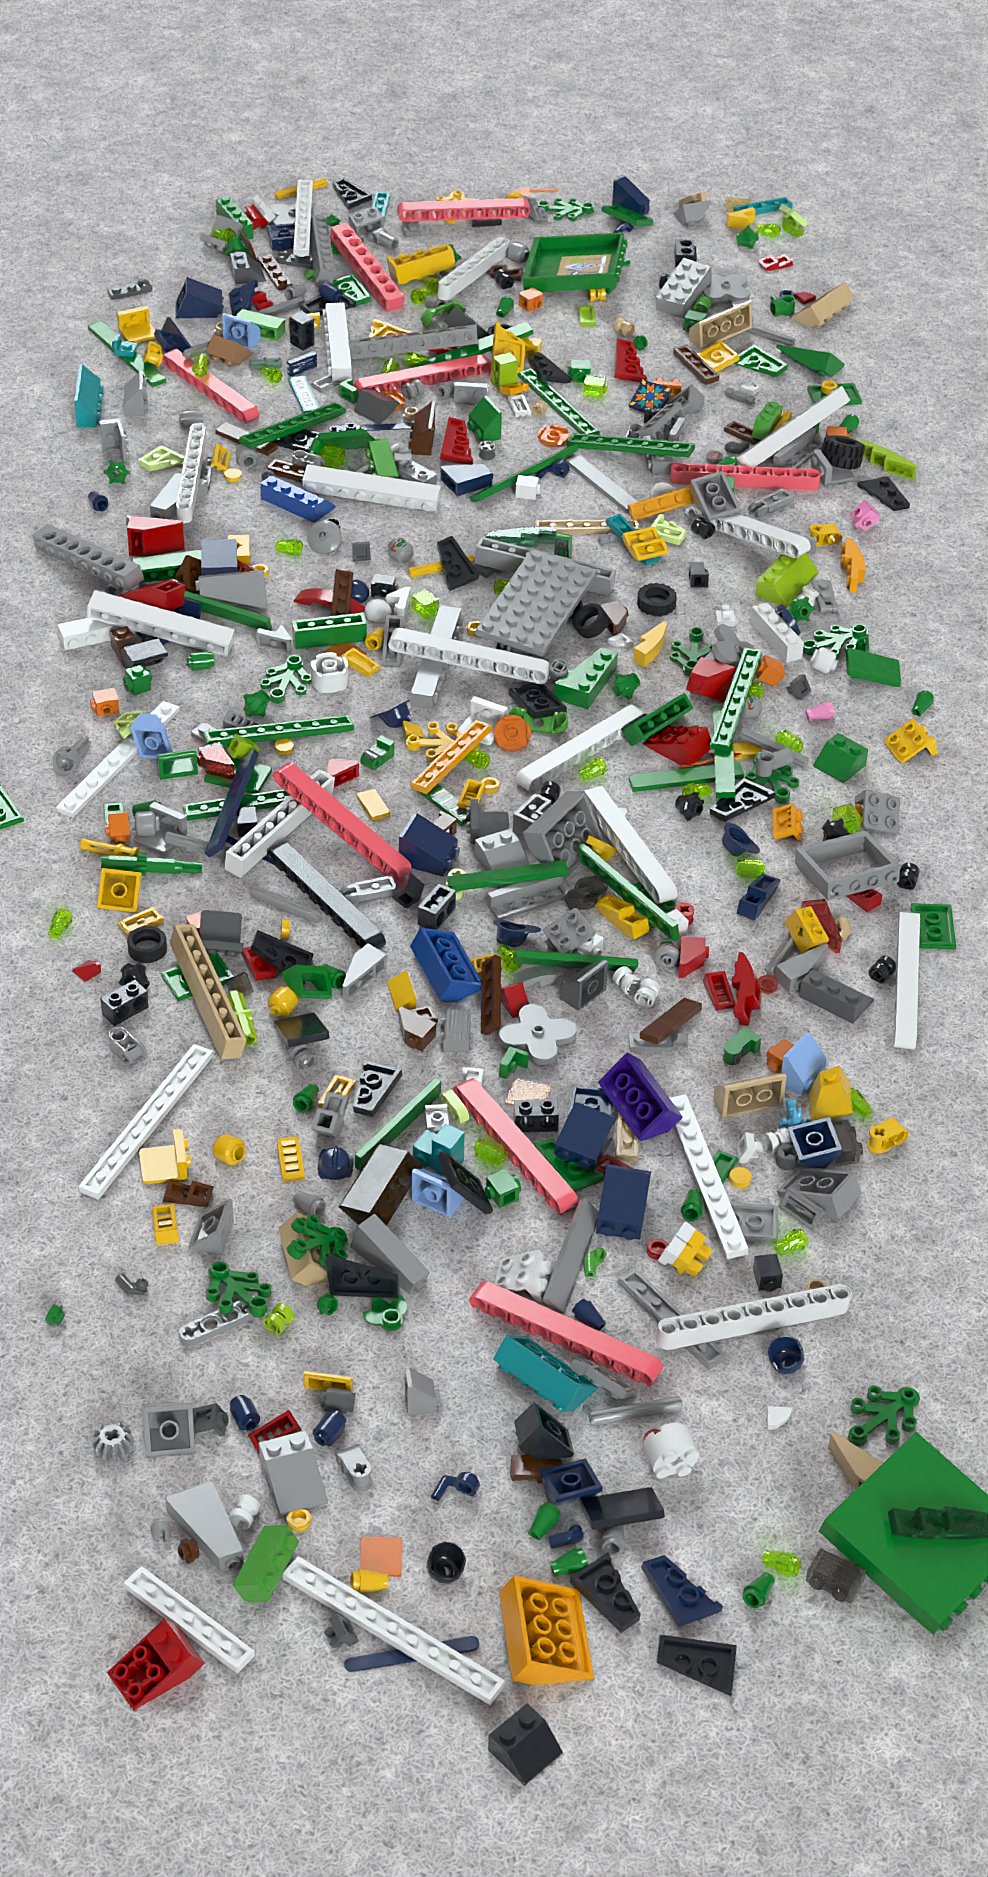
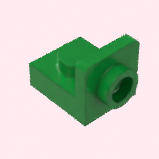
M349 378L339 384V397L352 404L358 401V389L353 387V379Z
M509 1047L500 1062L499 1077L507 1079L510 1073L516 1071L517 1066L527 1069L529 1053Z

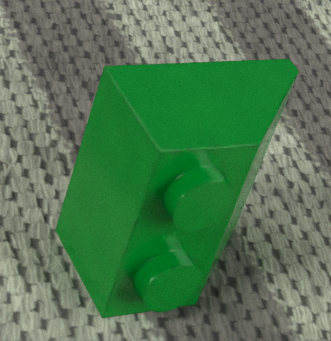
M484 396L469 413L467 427L469 431L475 434L476 439H480L481 442H492L501 439L502 412L487 396Z
M837 733L826 741L813 767L844 783L866 766L868 749Z

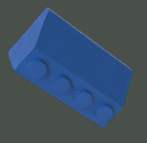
M273 476L260 483L262 500L313 523L336 508L335 505L327 500Z
M420 928L410 947L439 1000L459 1002L480 991L481 978L456 934L450 931Z

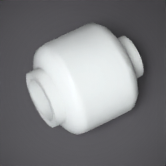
M824 647L819 648V650L815 649L810 660L812 668L823 673H829L830 670L834 671L838 663L835 660L836 653Z

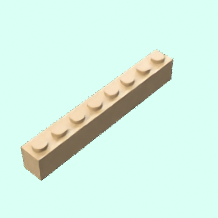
M174 925L170 946L220 1058H241L246 1037L195 925Z

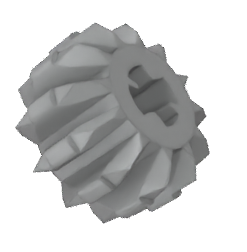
M111 1421L109 1426L101 1424L100 1430H95L92 1447L97 1458L102 1457L104 1462L112 1458L115 1464L117 1457L125 1460L126 1454H131L134 1437L129 1427H124L122 1422L114 1425Z

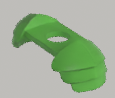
M449 301L442 306L427 309L420 319L425 329H427L433 317L446 312L449 315L454 307L465 313L466 308L460 301Z
M512 707L509 715L523 718L529 724L531 732L558 734L565 731L569 723L566 712H554L553 717L549 716L532 719L527 714L525 708ZM541 720L544 725L542 727H535L533 722Z

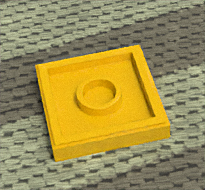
M719 341L698 353L715 372H719L740 360L739 355L723 341Z

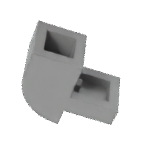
M327 1091L322 1109H317L311 1129L316 1133L337 1137L345 1122L343 1118L349 1097Z

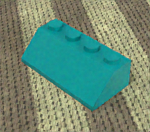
M79 364L74 398L76 426L78 428H97V422L101 420L100 413H102L101 404H103L104 385H101L100 378L83 364Z
M506 1335L493 1358L499 1364L498 1367L502 1371L517 1376L516 1380L519 1383L534 1388V1393L543 1399L548 1398L553 1402V1407L561 1412L575 1411L599 1388L583 1375L578 1376L569 1365L527 1336Z

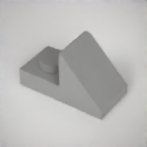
M280 625L276 632L261 628L257 630V646L286 653L292 652L291 637L283 625Z

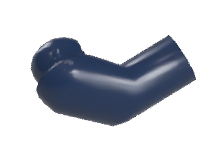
M626 222L619 225L613 233L624 232L625 229L627 232H631L634 226Z
M572 1525L567 1532L549 1536V1544L551 1548L579 1543L582 1541L584 1533L581 1526Z

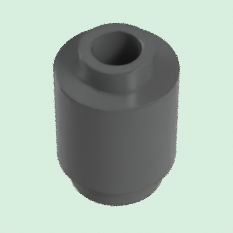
M327 1387V1392H322L320 1406H325L324 1411L326 1412L331 1410H337L342 1414L353 1412L356 1393H350V1390Z

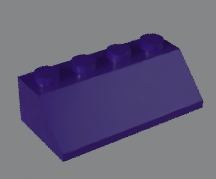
M628 1052L598 1081L601 1088L640 1141L669 1132L683 1118L643 1061Z

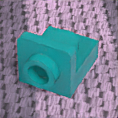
M117 334L115 339L112 340V349H114V353L117 356L134 357L137 343L121 342V334Z

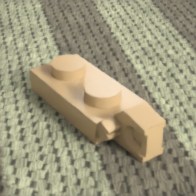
M705 192L690 195L679 200V206L707 201Z

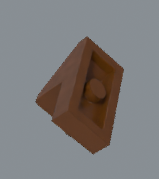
M186 555L175 578L183 581V584L186 585L185 591L199 594L200 591L196 590V581L201 576V560Z

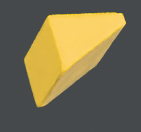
M402 721L405 740L413 734L417 735L420 739H425L421 726Z

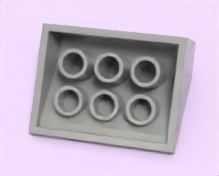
M566 791L523 832L529 850L540 863L565 860L568 876L581 864L578 846L584 843L591 849L592 845L586 843L589 835L603 841L585 791Z

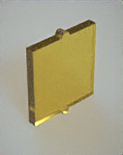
M725 198L724 206H726V211H734V206L749 204L751 200L750 198Z

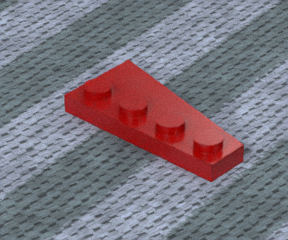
M617 338L614 378L641 382L642 379L647 380V377L643 374L644 369L640 366V359L636 356L637 351L633 341Z
M448 417L440 459L473 465L465 420Z

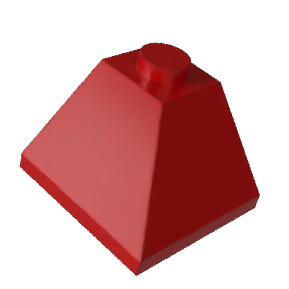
M701 657L691 672L686 690L725 702L736 667Z

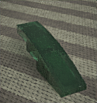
M556 527L506 529L486 533V538L518 546L538 547V543L555 544Z
M945 1506L941 1510L919 1507L915 1511L892 1508L888 1511L892 1535L926 1539L988 1538V1513L951 1506Z

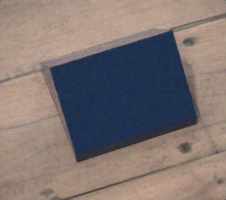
M830 1117L787 1128L801 1164L812 1168L825 1169L843 1152Z
M586 1458L540 1470L547 1501L555 1506L596 1496L603 1491L600 1481Z

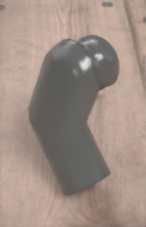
M746 440L741 443L730 441L725 444V450L731 453L739 454L749 448V442Z
M123 1273L119 1274L115 1279V1282L126 1294L142 1295L146 1293L149 1286L146 1279L139 1278L134 1283Z

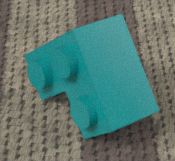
M446 1123L437 1134L426 1130L413 1145V1156L423 1166L425 1165L433 1169L437 1174L445 1175L437 1155L442 1151L446 1152L461 1164L464 1161L465 1132Z

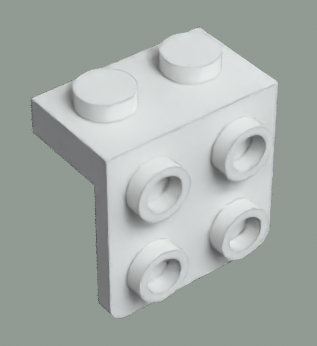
M474 696L471 699L470 716L458 730L463 733L475 720L492 726V731L480 743L491 745L494 742V727L501 718L507 716L508 708Z
M539 1249L506 1257L499 1262L494 1284L511 1292L526 1289L536 1302L541 1303L550 1281L553 1266Z

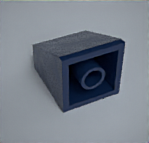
M187 277L175 302V319L217 318L224 308V305H222L224 299L222 297V290Z
M414 812L399 835V853L410 862L412 869L443 877L446 871L451 870L453 859H457L459 856L458 839L418 813Z
M575 1101L555 1143L554 1155L561 1160L574 1162L583 1169L595 1171L613 1139L616 1117Z
M607 1164L595 1234L623 1237L627 1240H640L651 1171Z

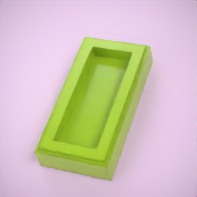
M578 306L580 326H596L594 306Z

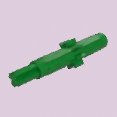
M137 852V857L102 855L101 870L102 868L140 872L142 876H146V872L181 874V872L202 873V862L147 858V853Z

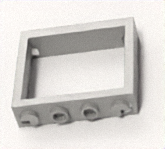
M867 831L796 848L795 864L827 900L899 882L900 865ZM866 851L880 867L830 879L817 864Z

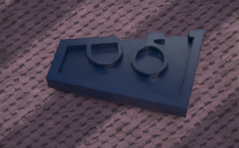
M256 279L233 289L229 293L232 316H236L242 309L251 311L253 304L251 300L255 296V288L259 284Z
M665 1555L643 1562L641 1569L678 1627L722 1611V1604L718 1601L713 1602L706 1596V1591L700 1585L696 1587L686 1578L687 1574Z

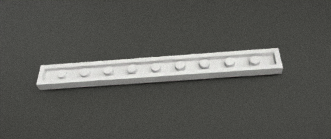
M298 180L294 255L299 257L309 256L313 180Z
M163 701L151 714H156L165 726L180 710L179 706ZM132 733L57 806V812L73 818L138 753Z
M196 1044L190 1048L79 1185V1192L95 1199H100L213 1058V1051Z
M687 1095L672 1097L670 1100L683 1116L674 1128L726 1259L748 1255V1246Z
M299 1556L282 1574L283 1580L485 1703L491 1705L504 1689L505 1680Z

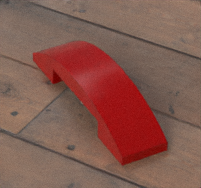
M322 588L301 590L294 599V602L307 606L316 603L331 607L333 590ZM351 598L349 614L364 613L365 607Z

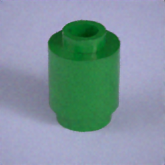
M191 652L190 656L187 657L188 668L191 667L192 671L214 667L213 652Z

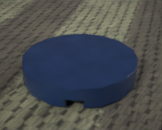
M780 604L775 608V611L779 612V616L799 636L801 632L789 611Z

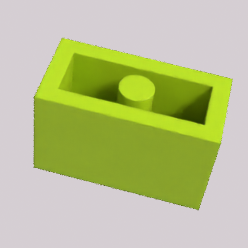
M510 352L493 357L492 384L499 391L501 386L517 384L518 381L517 367L519 362Z

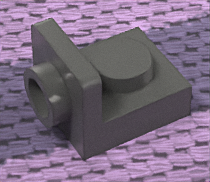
M217 1403L192 1408L194 1433L214 1429L219 1436H225L229 1418L227 1413Z

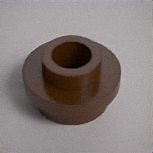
M185 1538L180 1541L178 1555L187 1564L193 1563L195 1559L199 1558V1547L194 1539L189 1540Z

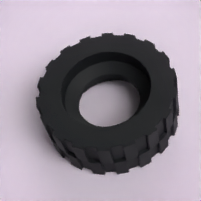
M649 583L638 591V608L647 615L666 616L676 608L677 593L669 585ZM659 597L665 599V601L654 602L649 600V598Z

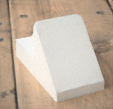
M404 587L386 595V602L391 609H394V614L404 616V619L410 602V587Z

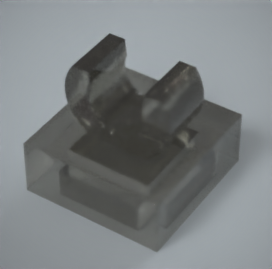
M245 972L226 980L229 992L237 990L243 993V996L254 992L248 974Z

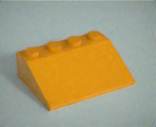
M514 1575L499 1591L512 1681L530 1685L593 1680L594 1673L580 1592L574 1588Z

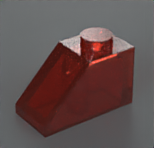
M220 742L198 748L199 756H197V763L199 767L204 769L206 774L231 780L234 778V763Z

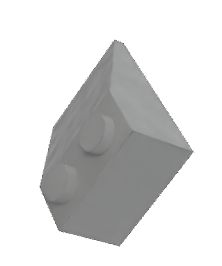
M723 471L691 480L690 494L695 505L708 521L741 512L738 501Z
M511 829L475 839V857L485 871L530 865L519 839ZM513 884L498 885L497 887L501 889Z
M800 1166L777 1190L778 1195L783 1197L786 1189L792 1187L826 1211L821 1216L822 1218L839 1220L862 1195L855 1172Z
M306 1430L259 1443L260 1462L280 1516L287 1515L295 1510L310 1509L328 1504L313 1447Z

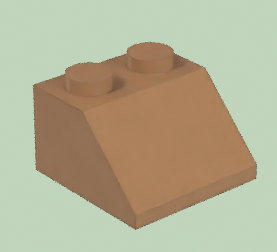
M214 334L206 350V353L211 355V359L218 362L220 359L224 360L223 363L229 366H233V364L239 366L253 354L241 344Z

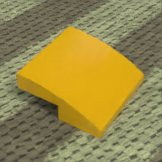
M655 526L623 533L622 535L627 549L636 561L669 554L663 538H659Z

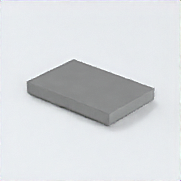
M730 1202L745 1241L777 1244L778 1206ZM710 1219L709 1238L718 1239Z

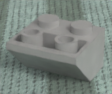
M139 371L124 386L125 417L145 416V411H148L147 379L143 378V371Z

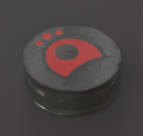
M710 451L706 454V461L709 464L716 465L723 460L721 452Z

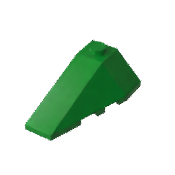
M776 345V348L816 372V375L819 377L833 376L845 365L830 352Z

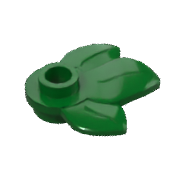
M402 1296L395 1298L391 1303L374 1297L371 1310L363 1312V1317L369 1324L381 1326L388 1331H395L403 1325V1316L407 1312V1303Z

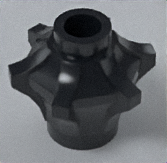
M693 792L690 795H680L676 799L675 807L680 810V814H683L687 821L701 815L703 812V804L705 802L698 797V792Z
M842 818L835 821L827 820L821 828L824 834L823 841L850 835L844 826Z
M140 962L136 965H131L130 963L124 965L120 970L122 973V978L118 982L120 986L136 980L147 989L150 982L146 976V966Z

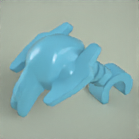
M796 1100L785 1101V1107L789 1119L782 1118L778 1128H788L811 1122V1118L803 1120L802 1109L798 1108V1111L796 1110Z

